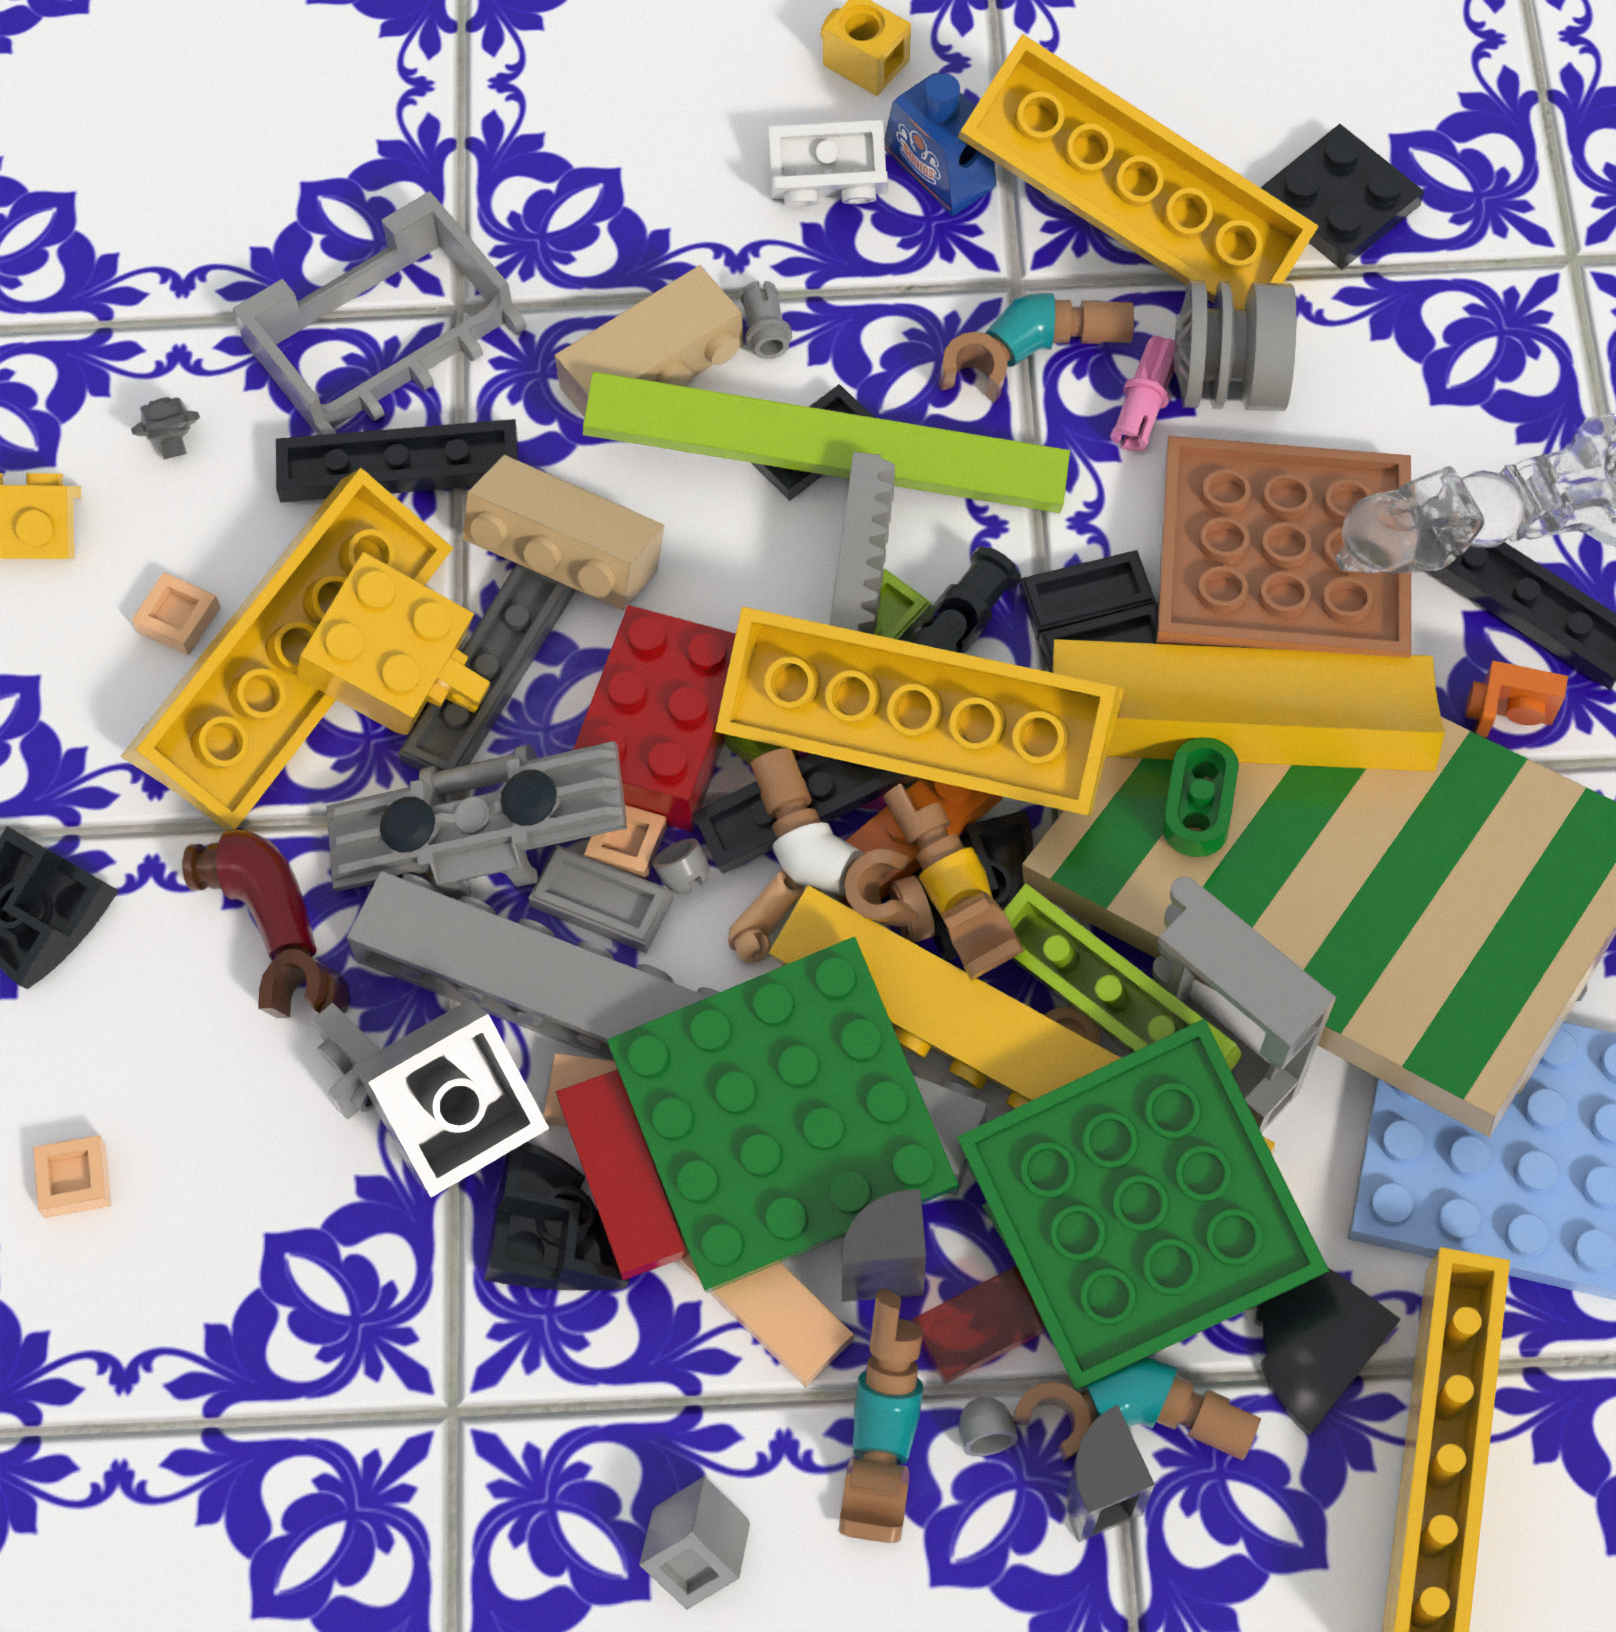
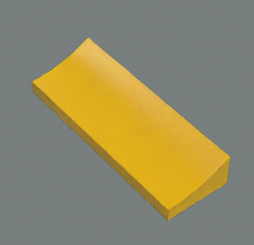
M1024 34L1021 35L957 137L1186 286L1189 280L1205 281L1207 299L1214 303L1219 281H1228L1233 294L1234 309H1244L1252 282L1284 283L1319 227Z
M362 468L349 474L333 489L120 757L174 791L224 830H236L336 701V699L296 678L300 655L362 552L369 554L425 586L453 550V547Z
M742 606L715 732L1092 816L1107 750L1125 689Z
M1054 639L1052 673L1125 689L1106 757L1174 760L1176 751L1185 742L1196 738H1213L1231 747L1237 755L1239 763L1436 772L1445 730L1437 699L1433 656L1411 655L1410 658L1288 649Z

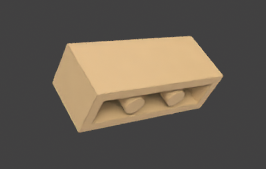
M699 265L555 354L559 387L585 417L593 371L686 386L691 378L713 364L720 365L727 362L736 354L740 347L744 346L742 312L702 266Z
M503 455L467 492L463 540L624 610L657 572L665 525Z

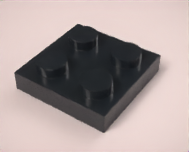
M1340 123L1261 187V189L1319 226L1310 239L1309 244L1341 270L1421 205L1424 190Z

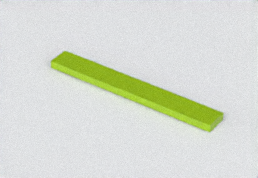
M594 371L592 372L583 423V435L847 479H850L853 452L881 455V458L895 464L894 486L1055 513H1060L1064 505L1070 450Z

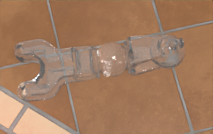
M1616 413L1585 419L1573 435L1571 443L1567 444L1562 451L1531 457L1515 465H1505L1500 473L1484 470L1473 471L1461 478L1454 467L1448 466L1409 481L1397 490L1385 493H1371L1352 505L1345 515L1341 533L1344 545L1335 557L1337 565L1341 570L1361 573L1386 571L1388 574L1436 571L1451 564L1469 546L1495 548L1508 539L1511 542H1516L1522 538L1528 540L1539 539L1573 531L1586 533L1601 543L1616 547Z

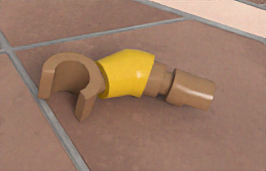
M901 783L889 790L883 796V799L908 845H918L920 849L915 858L923 872L918 878L930 901L943 918L952 944L970 980L976 979L1024 952L1022 944L1005 912L992 898L986 871L973 847L965 848L957 834H948L946 828L951 822L941 804L934 803L917 811Z

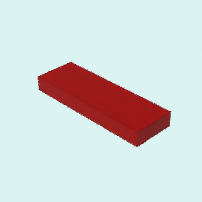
M618 1069L555 1091L622 1280L687 1257L683 1241Z

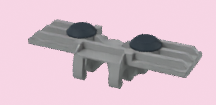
M615 741L537 758L530 744L518 746L512 755L441 771L436 766L425 767L419 772V780L410 782L411 787L326 806L333 890L336 892L374 884L381 871L402 878L403 874L416 875L432 871L436 885L443 894L456 900H460L462 896H472L471 886L465 880L501 872L507 875L517 887L530 885L538 882L536 869L529 864L526 850L627 829L618 744ZM506 782L502 791L480 796H470L449 803L446 802V795Z

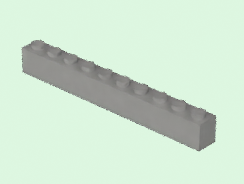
M381 871L347 936L357 963L460 1003L470 999L488 1014L606 1060L614 1061L607 1039L719 993L716 990L705 987L698 988L696 992L673 983V979L667 973L650 965L640 964L636 969L617 962L610 952L596 944L581 941L576 946L557 939L549 928L536 921L520 919L516 923L496 915L495 910L488 904L476 898L462 896L459 901L438 893L436 887L430 882L412 874H403L402 878ZM910 1067L960 1187L969 1165L957 1136L986 1123L988 1104L979 1101L978 1095L966 1086L950 1081L942 1082L940 1086L917 1077L916 1071ZM959 1189L951 1191L949 1194L957 1196Z

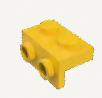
M0 473V558L74 559L73 498H82L81 486H63V474L26 473V485H4L3 473Z

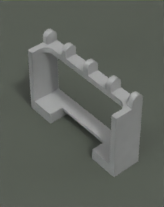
M431 191L381 220L388 248L301 300L297 301L295 293L281 279L232 308L245 345L317 435L337 434L333 429L334 427L362 410L367 413L371 420H378L385 415L378 400L411 380L422 391L434 385V382L427 370L460 350L471 361L483 355V352L477 340L504 323L514 334H518L526 329V323L522 315L512 304L508 282ZM441 246L489 305L328 404H321L318 396L278 348L277 344Z
M1180 877L1171 886L1170 899L1172 904L1167 907L1164 915V923L1167 929L1158 938V950L1161 955L1154 960L1152 967L1154 978L1152 980L1202 1018H1205L1207 1022L1237 1044L1243 1057L1231 1072L1261 1133H1263L1299 1094L1336 996L1195 880L1189 877ZM1195 974L1266 1032L1259 1053L1269 1060L1270 1064L1189 997Z

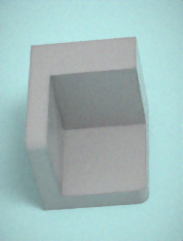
M704 1476L653 1509L639 1565L688 1610L740 1578L750 1522Z

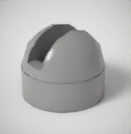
M694 838L684 839L672 844L660 852L652 863L663 884L676 893H691L692 889L689 882L696 880L700 885H703L709 873L707 857L699 842Z
M979 1397L969 1402L961 1413L958 1424L963 1450L967 1455H993L1010 1448L1018 1440L1012 1415L1005 1404L993 1397Z

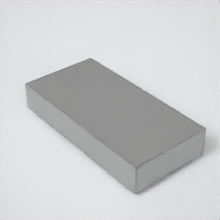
M555 845L528 899L531 908L647 954L673 901L672 890Z

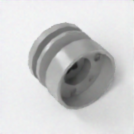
M1189 280L1180 313L1177 315L1175 328L1174 372L1180 387L1182 408H1198L1202 395L1203 381H1209L1212 409H1222L1228 395L1230 382H1240L1241 398L1245 410L1285 411L1287 409L1294 374L1297 328L1295 288L1292 284L1252 282L1244 309H1234L1233 294L1229 282L1219 281L1216 288L1213 308H1207L1205 281Z

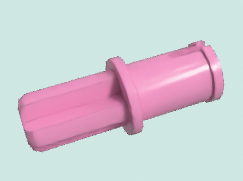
M1156 335L1149 339L1134 378L1125 382L1123 392L1126 399L1117 423L1110 435L1111 440L1115 444L1120 442L1122 435H1125L1120 446L1125 450L1141 452L1147 449L1149 437L1159 410L1165 408L1169 403L1170 394L1167 388L1174 372L1175 340L1171 338H1163Z

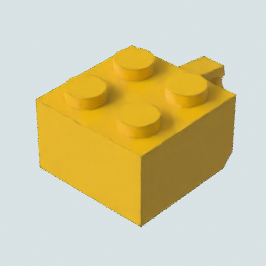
M362 552L300 655L296 678L386 728L404 735L409 734L427 702L441 707L444 700L447 699L475 713L490 687L488 680L464 666L468 656L458 650L469 630L474 613L365 552Z

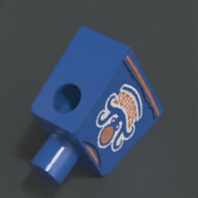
M932 73L894 100L888 119L884 145L885 151L953 217L996 187L995 162L957 138L976 107L960 92L958 80L949 74Z

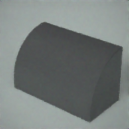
M920 1189L897 1191L879 1197L864 1207L854 1218L847 1230L842 1247V1302L873 1300L878 1290L882 1288H887L899 1297L923 1296L926 1248Z
M1118 1405L1108 1409L1091 1424L1083 1436L1067 1489V1512L1078 1542L1142 1516L1155 1486Z

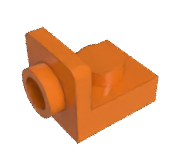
M1492 660L1484 682L1473 681L1471 684L1465 718L1474 719L1473 732L1486 739L1493 726L1496 714L1504 715L1510 721L1521 725H1537L1540 723L1552 725L1565 699L1568 676Z

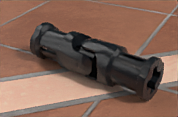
M983 546L976 548L970 557L971 567L958 584H950L946 587L924 617L921 630L911 634L906 642L962 654L968 651L992 620L991 609L1005 590L1012 591L1021 581V574L1016 569L1015 564L996 549Z

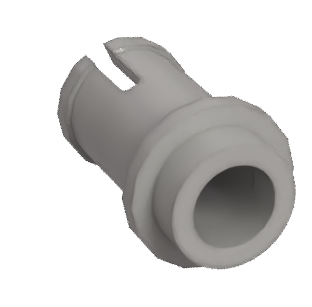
M759 281L748 284L740 293L741 303L744 306L749 326L745 335L746 344L758 357L773 359L783 355L788 350L792 339V330L790 325L783 321L777 287L769 281H764L763 287L766 298L762 299Z

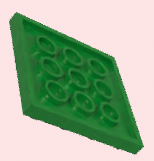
M855 936L607 1039L608 1046L704 1291L707 1293L844 1237L858 1213L879 1197L897 1191L920 1189L921 1204L960 1188Z
M1205 1018L957 1136L1075 1390L1329 1272Z

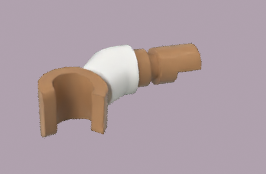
M776 749L757 757L750 763L761 790L760 797L769 818H777V821L772 826L777 838L772 848L783 870L797 885L805 887L809 885L816 890L846 896L854 911L865 918L884 925L901 927L912 924L918 918V913L909 904L897 899L882 904L879 895L880 883L883 877L890 871H904L910 857L894 850L882 848L864 854L861 850L833 835L830 825L820 821L817 811L807 808L812 798L792 749Z

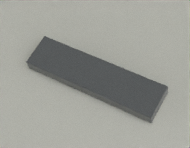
M516 563L461 651L468 656L464 666L490 682V687L476 712L473 713L447 699L444 700L441 707L429 703L398 752L401 763L419 771L430 766H436L441 771L470 764L576 590Z

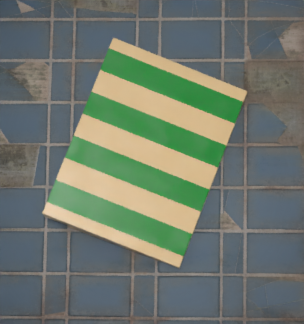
M1441 717L1445 736L1436 772L1239 763L1226 843L1214 854L1204 857H1191L1175 851L1166 842L1163 835L1164 813L1173 760L1106 757L1092 816L1064 810L1023 862L1024 883H1027L1051 903L1146 954L1157 958L1161 955L1158 950V938L1167 929L1164 923V915L1167 907L1172 904L1170 899L1172 883L1180 877L1192 878L1336 996L1318 1046L1490 1138L1515 1095H1520L1616 935V801ZM1205 776L1196 777V779H1207L1209 781L1212 780ZM1196 827L1188 828L1194 831H1203L1202 829ZM1195 974V977H1194L1195 980H1197V981H1199L1200 983H1202V984H1204V985H1206V986L1212 988V987H1211L1209 984H1207L1203 979H1201L1197 974Z

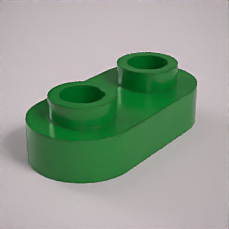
M1213 738L1192 739L1181 745L1174 756L1164 813L1163 835L1166 842L1175 851L1186 856L1204 857L1214 854L1224 846L1228 838L1239 761L1232 748L1222 741ZM1205 776L1212 780L1209 781L1207 779H1196V777ZM1196 827L1202 829L1203 831H1194L1188 828Z

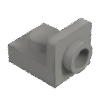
M332 1002L313 1022L324 1041L317 1047L318 1051L343 1076L330 1088L328 1094L337 1110L348 1120L359 1110L366 1112L375 1107L353 1065L381 1049Z

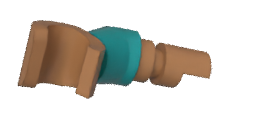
M1053 293L1028 294L1014 299L985 333H963L951 340L944 352L938 383L941 391L953 388L956 373L964 368L979 369L989 377L985 396L995 403L1002 393L1007 366L1014 367L1038 350H1051L1053 343L1069 344L1071 337H1079L1080 344H1102V342L1132 343L1134 331L1133 302L1082 300L1080 307H1072L1071 300H1055Z
M882 1288L878 1290L875 1297L869 1346L872 1356L868 1359L867 1370L858 1377L854 1404L853 1454L860 1459L851 1458L847 1466L838 1531L842 1535L852 1538L896 1543L901 1540L910 1478L908 1467L900 1464L906 1463L909 1459L922 1404L923 1384L917 1377L918 1364L915 1360L920 1356L923 1332L922 1328L917 1324L899 1318L901 1297L887 1288Z
M1144 1358L1084 1386L1085 1392L1079 1393L1067 1384L1054 1381L1038 1384L1028 1390L1017 1404L1013 1415V1422L1015 1425H1028L1031 1413L1041 1405L1052 1404L1062 1408L1070 1417L1072 1424L1070 1437L1058 1447L1065 1462L1078 1453L1083 1436L1091 1424L1108 1409L1118 1405L1127 1426L1143 1424L1153 1428L1157 1422L1175 1430L1179 1423L1189 1428L1187 1436L1243 1461L1254 1440L1261 1418L1230 1405L1229 1398L1209 1389H1206L1203 1396L1193 1392L1194 1383L1177 1376V1367L1152 1358Z

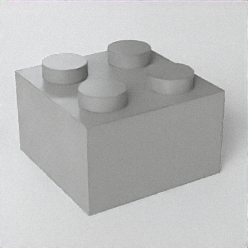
M470 999L353 1065L355 1072L413 1178L430 1197L435 1196L549 1129L489 1014Z

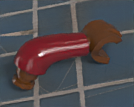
M227 830L221 835L218 843H210L206 848L202 844L188 845L183 853L182 871L187 887L192 891L205 890L208 886L215 890L222 889L223 894L228 899L240 900L245 903L255 919L267 953L273 960L262 975L258 1009L275 1018H289L293 992L299 985L307 982L304 998L316 1012L320 1014L333 1002L343 1013H346L350 1000L348 985L340 973L313 958L317 948L298 881L290 863L274 843L247 830Z

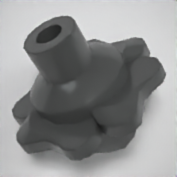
M160 398L150 401L148 405L141 406V422L131 428L132 435L146 436L148 440L159 443L163 460L187 454L182 437L188 433L191 428L190 425L200 419L199 412L187 411L180 398Z

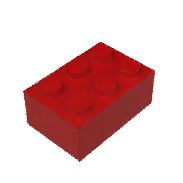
M627 605L573 750L615 741L618 744L625 805L665 816L667 826L693 833L697 821L692 812L702 808L725 743L724 736L726 734L715 732L736 633Z

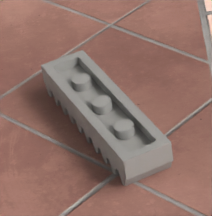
M853 452L830 625L874 635L878 622V607H880L883 566L886 561V544L889 538V522H891L895 482V464L881 458V455Z

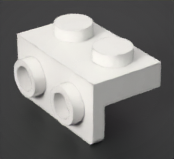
M883 120L768 126L772 200L784 199V205L787 207H809L819 204V197L842 196V203L865 204L876 201V194L887 192L888 175L885 163Z

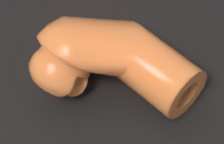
M780 871L752 904L729 927V947L732 950H736L738 958L745 963L758 962L768 955L771 947V942L767 937L768 934L804 892V886L797 885L785 871Z

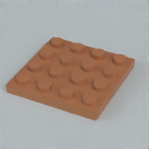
M1168 436L1165 461L1156 644L1288 649L1410 658L1411 455Z

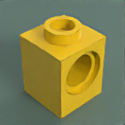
M848 0L841 9H833L822 25L820 35L823 39V65L876 96L884 90L910 61L911 23L871 0Z

